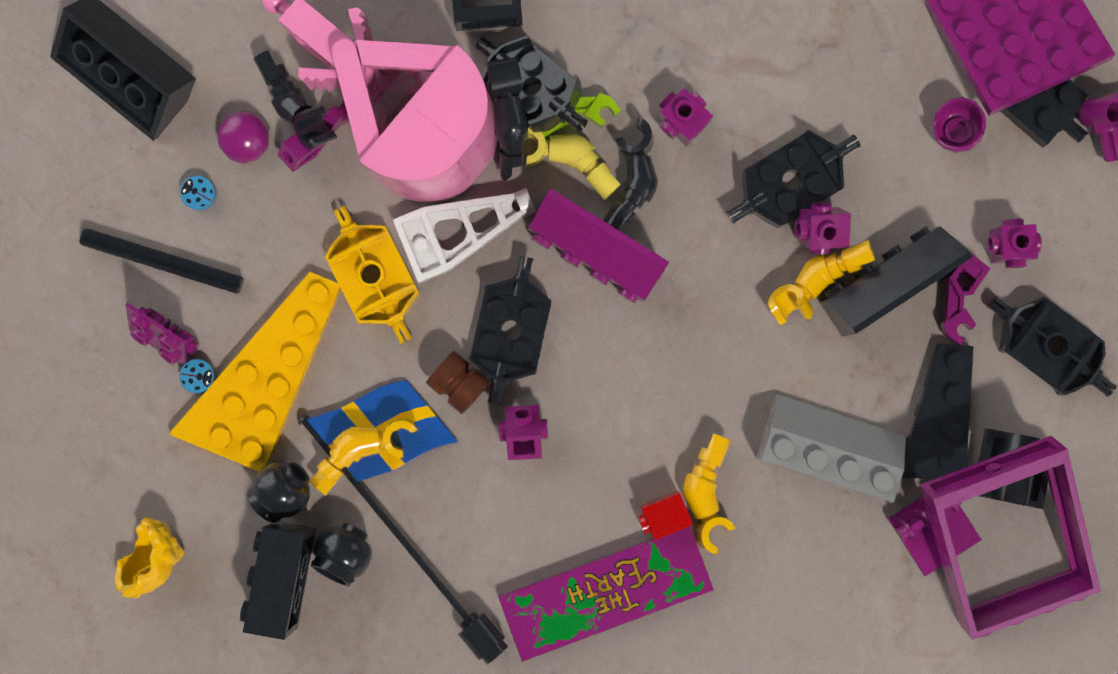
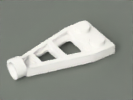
M524 188L512 194L422 207L393 219V222L418 283H422L451 271L518 220L535 214L536 210L527 189ZM517 200L521 211H515L512 208L513 201ZM485 208L494 209L498 216L497 223L482 233L475 232L469 218L470 214ZM449 219L462 221L467 230L465 240L452 250L442 249L434 231L436 223Z

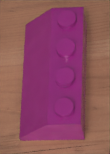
M551 188L529 226V232L534 234L531 239L547 250L552 245L563 252L560 258L576 268L581 263L591 270L589 273L590 277L605 286L608 281L620 288L618 294L634 304L637 299L642 302L646 300L669 264V261Z

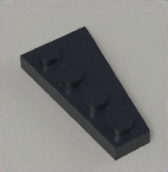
M936 344L924 381L921 400L917 404L914 413L915 419L910 435H907L905 464L902 477L936 479L967 467L974 346Z

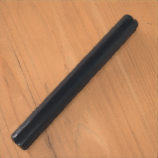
M89 228L83 229L79 239V243L82 246L238 294L243 286L244 278L242 276Z

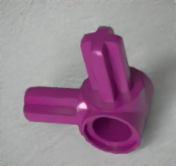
M1113 92L1103 97L1088 98L1083 102L1080 109L1081 121L1086 127L1091 128L1092 133L1099 135L1104 161H1117L1118 93Z

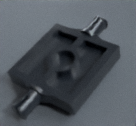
M1070 79L1000 111L1042 148L1048 145L1056 134L1063 130L1077 143L1082 141L1088 134V131L1084 130L1073 119L1078 108L1089 95Z

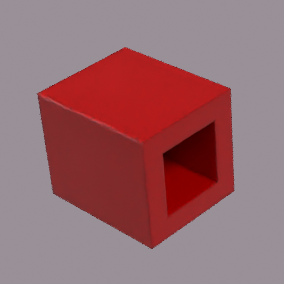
M677 490L640 505L643 514L637 516L644 534L651 533L655 541L693 525L682 496Z

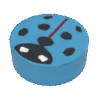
M193 176L182 184L180 195L186 206L196 211H204L215 203L217 190L214 184L205 177Z
M190 360L180 370V383L184 389L191 393H204L216 380V371L205 360Z

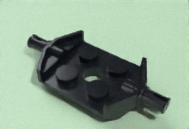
M523 36L499 47L493 45L486 37H481V42H476V49L488 57L487 62L506 58L517 60L522 77V92L514 97H520L530 130L533 132L549 131L561 122L563 124L567 122L577 132L583 130L581 126L586 127L587 119L583 118L574 109L580 99L582 86L578 75L572 76L533 45L529 36ZM486 65L482 74L485 86L490 83ZM530 85H542L538 93L534 95L525 94L526 89Z
M807 130L801 136L743 170L744 200L736 207L726 211L728 218L740 211L739 214L730 219L733 224L748 214L750 216L754 214L776 228L783 226L799 216V209H811V204L820 203L844 188L843 159L845 155L861 147L859 140L847 147V145L857 139L854 134L839 144H832L814 132ZM793 172L799 176L800 185L798 189L789 190L783 185L782 178L785 173Z
M519 256L517 272L513 278L486 285L484 288L485 292L469 360L491 378L490 382L492 384L487 400L489 403L494 402L497 390L495 404L501 405L504 388L508 382L536 374L552 300L530 282L529 276L534 260L530 257H527L525 270H523L526 257ZM508 321L516 322L521 328L519 337L512 341L504 339L501 334L502 326Z
M997 296L992 298L991 303H988L987 308L1003 318L1002 320L1004 321L999 352L1007 353L1057 390L1056 394L1058 396L1068 395L1087 385H1093L1107 397L1113 393L1112 390L1116 389L1117 385L1101 375L1103 373L1101 367L1106 355L1105 341L1045 296L1034 299L1020 307L1012 308ZM1054 336L1059 337L1063 342V350L1057 356L1052 354L1048 348V342Z

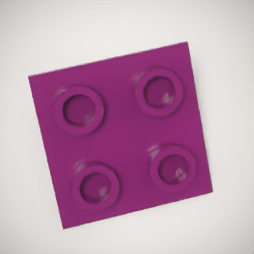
M128 302L125 305L130 336L143 346L149 344L157 349L158 354L168 363L174 365L177 362L183 366L187 363L186 353L193 355L198 349L199 343L195 341L196 337L182 328L178 331L179 326L176 324L168 330L171 321L165 319L164 316L152 308L146 309L141 307L138 310Z
M923 496L887 518L924 576L942 566ZM962 502L944 508L956 556L982 540L960 506Z

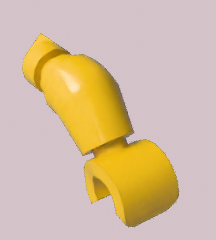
M867 240L841 250V255L832 253L830 255L820 254L805 263L793 285H783L776 289L768 299V307L779 325L786 323L788 315L795 309H798L805 319L810 320L813 315V307L809 300H814L829 285L836 283L837 278L844 276V271L848 270L849 273L861 270L862 265L875 261L870 241Z
M404 418L393 420L387 425L385 431L380 432L378 427H350L333 441L334 447L329 451L331 454L330 458L324 457L317 466L319 470L310 482L326 496L344 474L342 469L344 467L349 468L354 461L359 462L363 457L381 453L382 448H385L389 454L395 457L403 458V448L394 445L391 439L392 432L403 428L412 434L419 428L413 421Z
M715 433L712 436L708 449L701 448L697 458L701 460L699 466L694 465L692 473H687L683 485V496L695 518L700 519L695 526V540L701 548L712 554H718V546L710 542L709 533L711 529L716 525H721L727 531L736 529L731 521L717 516L716 513L720 509L715 493L717 484L714 483L718 474L714 471L716 467H721L731 440Z

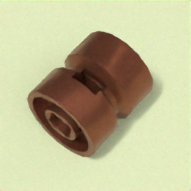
M454 350L432 373L426 384L438 395L447 394V402L462 415L486 389L490 381L477 369L469 371V362Z

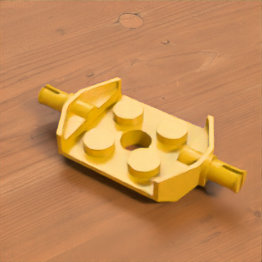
M346 206L340 207L342 214L336 209L333 214H335L342 228L340 230L341 234L332 243L325 258L359 324H388L389 327H392L399 344L406 342L400 330H402L407 341L411 340L413 337L404 323V316L420 295V291L417 289L388 232V228L379 225H357L353 222ZM368 265L378 266L381 272L379 280L373 284L366 283L362 278V272Z

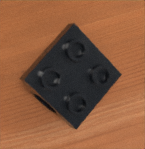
M985 428L978 463L1038 441L1040 438ZM1046 471L979 496L1043 509L1048 486Z

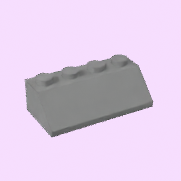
M776 394L756 458L894 503L904 472L906 436Z

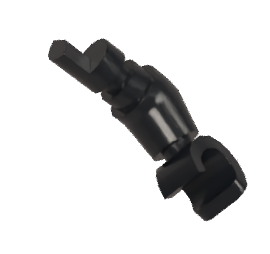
M268 50L254 57V61L266 85L272 86L270 93L273 100L271 103L281 119L294 126L298 140L306 149H312L337 138L334 130L330 131L321 115L325 113L324 106L320 104L313 107L304 97L301 89L295 88L293 82L287 80L289 74L284 64L275 65Z
M514 58L493 60L486 63V71L490 82L486 85L491 99H497V101L493 102L496 139L500 142V177L505 181L512 176V168L519 167L525 162L524 146L525 141L528 139L527 117L520 97H514L522 92L521 71L517 60Z
M640 117L637 119L636 126L638 130L644 133V138L639 144L629 145L624 141L623 137L616 138L619 149L630 158L626 160V181L623 184L625 189L620 194L623 198L620 202L616 200L603 221L617 230H620L625 222L631 223L636 216L634 212L636 207L641 209L645 201L649 203L658 185V178L651 156L647 155L654 144V136L649 123Z

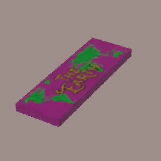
M689 526L656 541L654 538L499 595L498 598L523 662L708 593L714 589L693 532Z

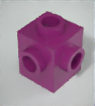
M683 88L677 95L672 91L660 103L659 107L662 110L658 116V120L661 121L659 127L671 139L677 137L687 147L711 122L713 115L705 108L707 104L699 94L694 91L689 93ZM679 113L685 114L686 117L680 116Z
M813 203L811 204V209H799V220L795 222L796 238L800 244L815 254L830 253L831 248L849 247L851 213L839 207H832V204Z
M1008 219L1002 221L1003 226L989 230L988 252L991 255V264L1005 263V268L1007 269L1027 267V261L1038 259V253L1042 248V239L1040 233L1037 232L1036 224L1024 225V219Z
M539 405L505 407V421H499L500 442L506 441L508 460L542 458L541 439H548L547 418L540 419Z

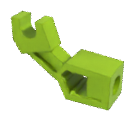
M599 93L598 96L580 97L574 108L578 114L584 115L586 119L600 128L606 123L600 116L601 110L609 109L614 117L621 113V109L612 97ZM561 122L551 130L542 132L545 140H547L551 135H555L570 124L567 122L563 124Z

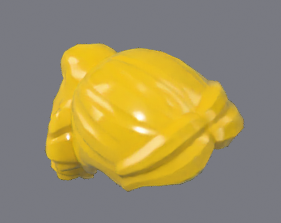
M149 517L142 519L141 524L135 529L138 539L135 541V551L131 555L117 560L115 587L118 591H121L124 598L137 599L141 595L163 585L170 577L173 566L184 556V550L178 544L177 539L173 537L170 527L166 522Z

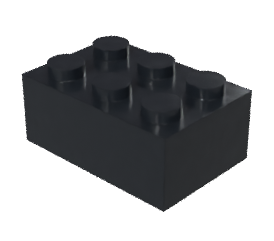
M279 521L264 526L262 531H257L253 544V552H258L256 564L250 567L246 582L247 587H251L249 601L245 600L243 602L240 612V621L244 622L243 633L285 640L298 628L316 534L315 527Z

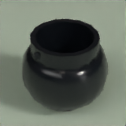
M273 461L262 467L255 475L253 486L247 491L248 501L260 517L270 523H277L282 518L294 516L307 505L310 498V478L307 472L297 463Z
M343 523L342 527L332 526L325 529L316 540L314 546L315 558L311 561V567L326 578L350 587L355 581L354 578L364 574L372 560L371 545L365 541L368 535L361 529L348 523Z

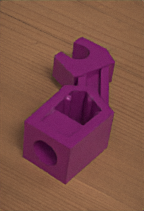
M344 100L338 108L335 106L330 108L323 118L330 131L334 130L335 132L349 120ZM296 134L282 142L277 156L294 172L316 158L326 144L306 149L300 143Z
M973 254L971 259L948 273L943 279L946 284L944 320L940 323L944 336L956 345H961L965 340L957 332V327L960 324H963L968 330H973L976 326L969 312L964 308V297L974 294L991 269ZM959 273L970 280L969 284L963 288V291L956 280L959 277Z

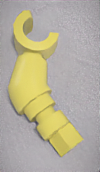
M528 128V139L536 142L538 149L534 154L527 156V167H534L541 163L545 156H549V161L567 164L571 169L576 168L581 174L585 172L588 175L586 180L604 200L621 185L613 177L612 171L604 162L600 164L597 161L599 157L593 151L595 147L586 138L578 134L551 135L550 140H545L542 132H533Z

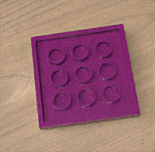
M926 0L925 6L988 116L1112 60L1115 56L1113 49L1083 0Z

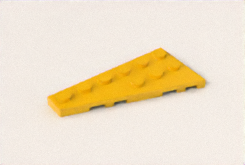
M309 272L171 430L169 435L256 471L269 464L341 292L339 284Z

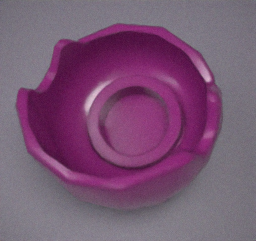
M965 97L953 98L938 108L934 117L933 134L937 143L943 149L954 153L970 151L981 142L986 129V116L976 101Z
M243 110L229 114L218 129L217 140L219 148L229 160L242 164L256 161L269 147L270 127L258 113Z

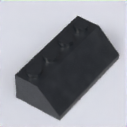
M78 0L63 8L50 58L152 141L157 139L188 102L196 77L102 1Z
M925 226L909 237L912 243L903 249L898 244L883 253L881 257L884 261L874 268L869 263L862 267L861 270L853 273L856 279L845 286L843 282H840L827 290L825 294L828 298L820 302V304L842 337L857 334L973 257L972 254L941 226L932 230Z

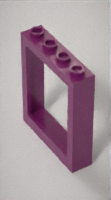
M1049 436L920 484L957 620L972 640L986 637L992 632L1011 625H1018L1024 620L1043 613H1050L1056 608L1075 601L1084 600L1088 596L1101 592L1069 452L1054 437ZM1046 471L1069 569L970 606L944 508Z

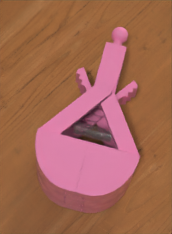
M261 0L263 7L268 12L282 15L278 21L291 37L329 68L299 67L298 77L311 91L315 87L319 91L326 88L328 92L333 88H341L360 159L359 162L383 187L402 198L415 202H444L465 192L491 162L499 143L496 139L493 104L479 70L471 58L458 45L442 46L373 41V37L370 34L371 29L368 26L369 21L363 11L357 7L348 9L356 42H354L304 0H295L291 5L287 0ZM389 94H394L401 101L405 97L403 94L414 95L389 125L386 115L388 116L392 112L383 105L386 102L384 99L396 108L398 105L389 98L391 97Z

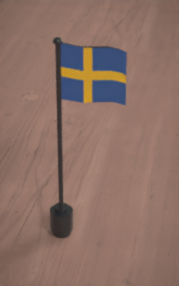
M407 380L379 387L337 410L312 418L306 414L301 415L298 418L299 426L302 424L329 457L331 456L329 451L334 447L333 441L350 427H378L380 432L385 431L389 423L399 418L409 419L417 425L419 429L412 434L403 428L392 432V442L395 446L403 448V458L395 457L389 454L385 448H382L381 453L363 457L359 462L354 461L349 468L344 467L342 471L463 618V621L459 624L463 629L458 634L478 660L483 659L486 664L492 662L508 647L503 641L504 635L485 612L479 616L475 611L468 615L360 484V481L393 471L432 449L458 443V441Z

